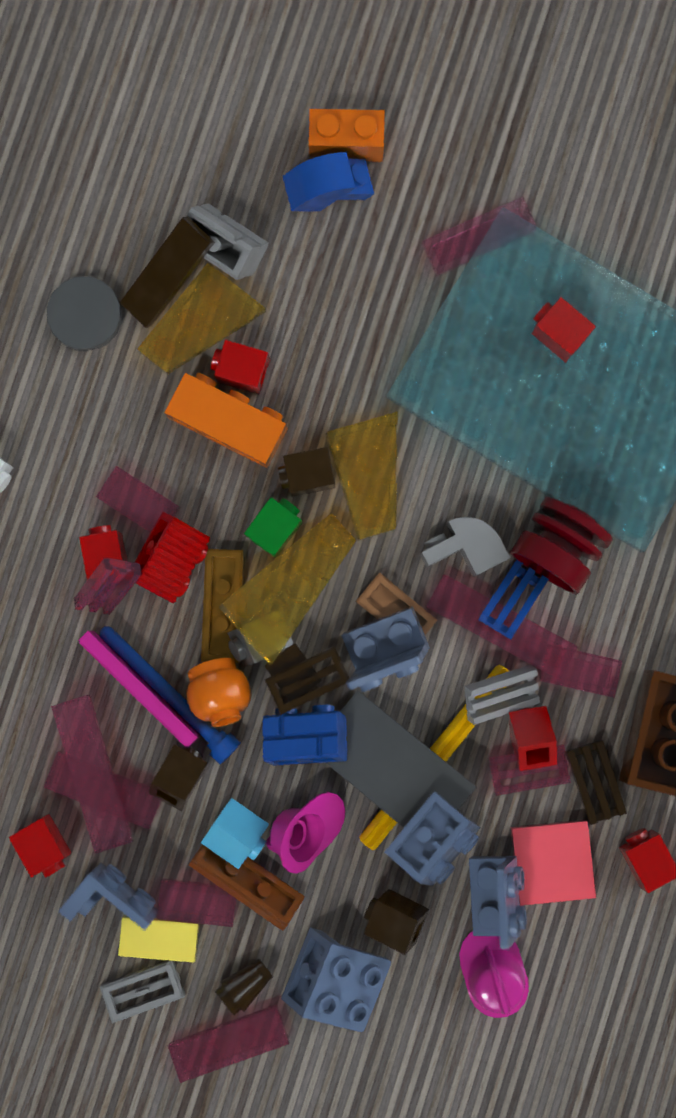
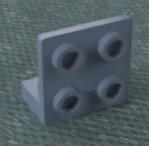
M413 606L346 631L341 635L355 667V672L346 684L349 690L360 687L363 692L383 683L382 678L396 673L397 678H402L419 670L418 665L424 661L423 659L430 647Z
M434 791L385 850V853L419 884L433 886L438 882L441 885L454 871L455 867L451 863L460 852L466 855L478 842L480 837L476 833L481 827L467 819Z
M472 856L469 858L473 936H500L501 949H510L516 939L520 937L521 929L525 930L527 925L526 907L520 906L519 890H524V869L517 866V856Z
M100 863L86 876L58 912L71 922L78 913L85 917L98 901L104 897L138 926L146 930L159 910L154 907L156 901L151 895L140 888L135 891L124 882L127 878L118 868L111 864H108L106 867Z
M310 927L281 999L302 1018L363 1032L390 968L391 961L379 955L341 945L322 930Z

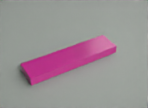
M88 630L79 639V644L185 747L191 746L201 736L111 649L95 631Z

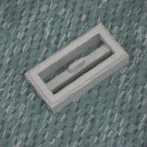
M527 665L465 685L468 721L476 725L509 714V712L539 704L540 697L535 694V691L539 690V685L534 680V677L538 676L537 669L532 665ZM524 681V684H521V685H518V686H515V687H512V688H509V689H504V688H503V687H506V686H509V685H512V684H515V683ZM493 691L491 695L475 699V696Z
M166 960L101 984L100 990L111 1022L115 1023L184 998L186 993L184 987L181 986V979L176 971L175 961ZM166 971L168 973V976L115 996L111 994V991ZM169 985L173 987L174 991L119 1011L116 1009V1004Z

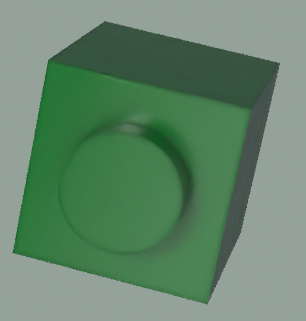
M271 497L243 534L276 559L302 525V520L297 517L300 510L283 497L279 503Z

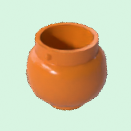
M233 658L209 660L194 666L188 671L190 683L186 690L187 703L198 719L206 722L211 721L213 727H222L235 723L242 718L241 712L246 710L251 702L252 693L248 679L240 669H237Z

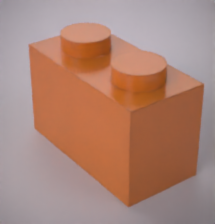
M309 109V158L312 159L330 153L347 152L348 159H366V162H383L385 110Z

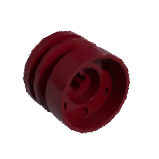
M546 496L539 506L546 515L535 513L531 518L543 533L539 535L524 530L510 553L528 569L530 567L535 570V573L540 577L543 575L549 579L550 583L577 595L591 575V571L580 561V558L585 557L599 561L603 555L594 545L606 549L613 541V538L589 514L571 504Z

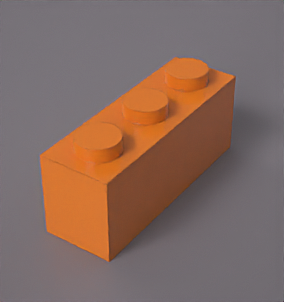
M197 372L196 376L193 377L185 373L164 412L168 419L268 469L288 430L286 423L282 422L284 416L266 406L261 411L248 404L250 399L235 390L230 389L227 394L215 388L217 382L204 374Z

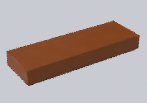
M202 844L189 863L191 868L282 931L287 927L305 898L304 895L249 857L237 869Z

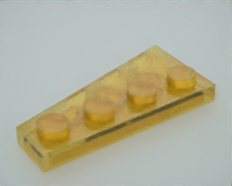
M330 513L227 598L219 608L266 662L271 665L346 557L356 539Z

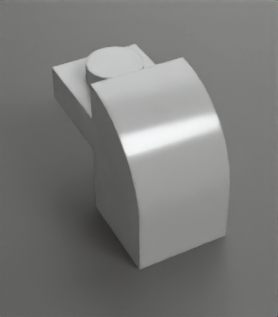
M460 517L448 521L446 526L452 537L447 539L445 534L442 533L424 543L427 550L420 554L427 568L460 551L473 577L510 559L498 533L486 522L473 517Z

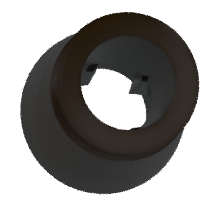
M258 959L255 963L220 981L222 985L215 992L228 1010L235 1015L240 1010L246 1011L273 976L262 961Z

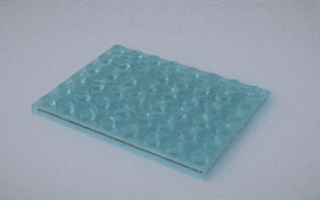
M503 207L387 393L386 398L545 495L581 509L593 517L609 534L643 553L676 501V310ZM560 297L596 326L590 336L566 363L532 335L535 326L538 324L533 320L535 315L547 302L553 306Z

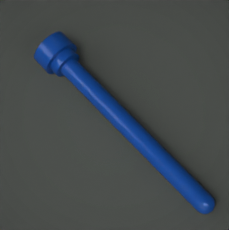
M105 626L100 630L101 639L209 743L207 745L211 750L209 755L221 765L240 746L241 742L231 732L228 735L223 730L219 732L209 722L198 719L190 710L187 700L113 628Z

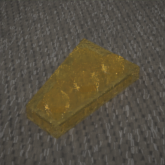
M207 263L137 350L168 375L264 314L266 308Z
M398 411L327 431L325 434L358 541L396 529V426L398 425Z

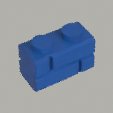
M315 705L312 706V712L298 713V709L294 708L283 714H280L277 708L275 709V715L263 717L264 762L277 766L347 761V720L344 714L335 711L334 706Z

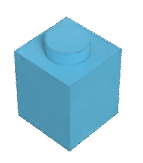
M231 798L201 841V844L239 869L247 857L254 861L267 841L261 838L269 823Z

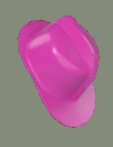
M331 792L322 793L311 799L303 808H290L282 811L276 817L270 836L266 840V846L280 856L282 866L288 872L298 874L305 871L315 858L337 837L345 818L343 800L337 794Z
M471 931L462 942L459 956L461 970L472 1003L481 1013L493 1018L508 1017L518 1012L526 1002L529 985L516 942L513 943L510 949H501L500 936H473V931Z

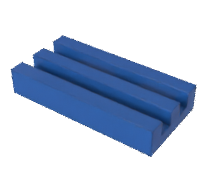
M518 560L515 561L478 619L510 640L549 580L543 575L541 578L535 576L536 571L530 567L528 570L521 567L523 563ZM515 576L522 579L497 619L491 617V613ZM527 585H532L535 588L511 626L507 627L503 624Z

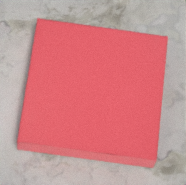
M587 820L511 827L513 856H517V866L524 869V890H519L520 906L596 898Z

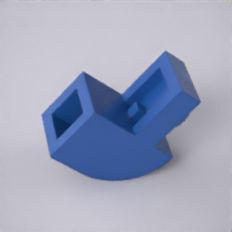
M347 152L330 153L309 159L283 175L291 211H321L337 200H366L374 195L366 159H348Z

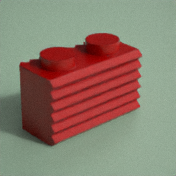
M162 512L126 578L165 600L175 603L177 597H181L188 589L190 583L189 576L195 568V564L201 563L208 552L207 543L210 541V537L176 517Z

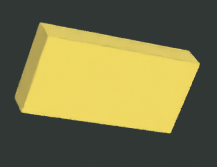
M123 915L118 956L195 963L199 922L154 918L148 928L144 930L128 916Z

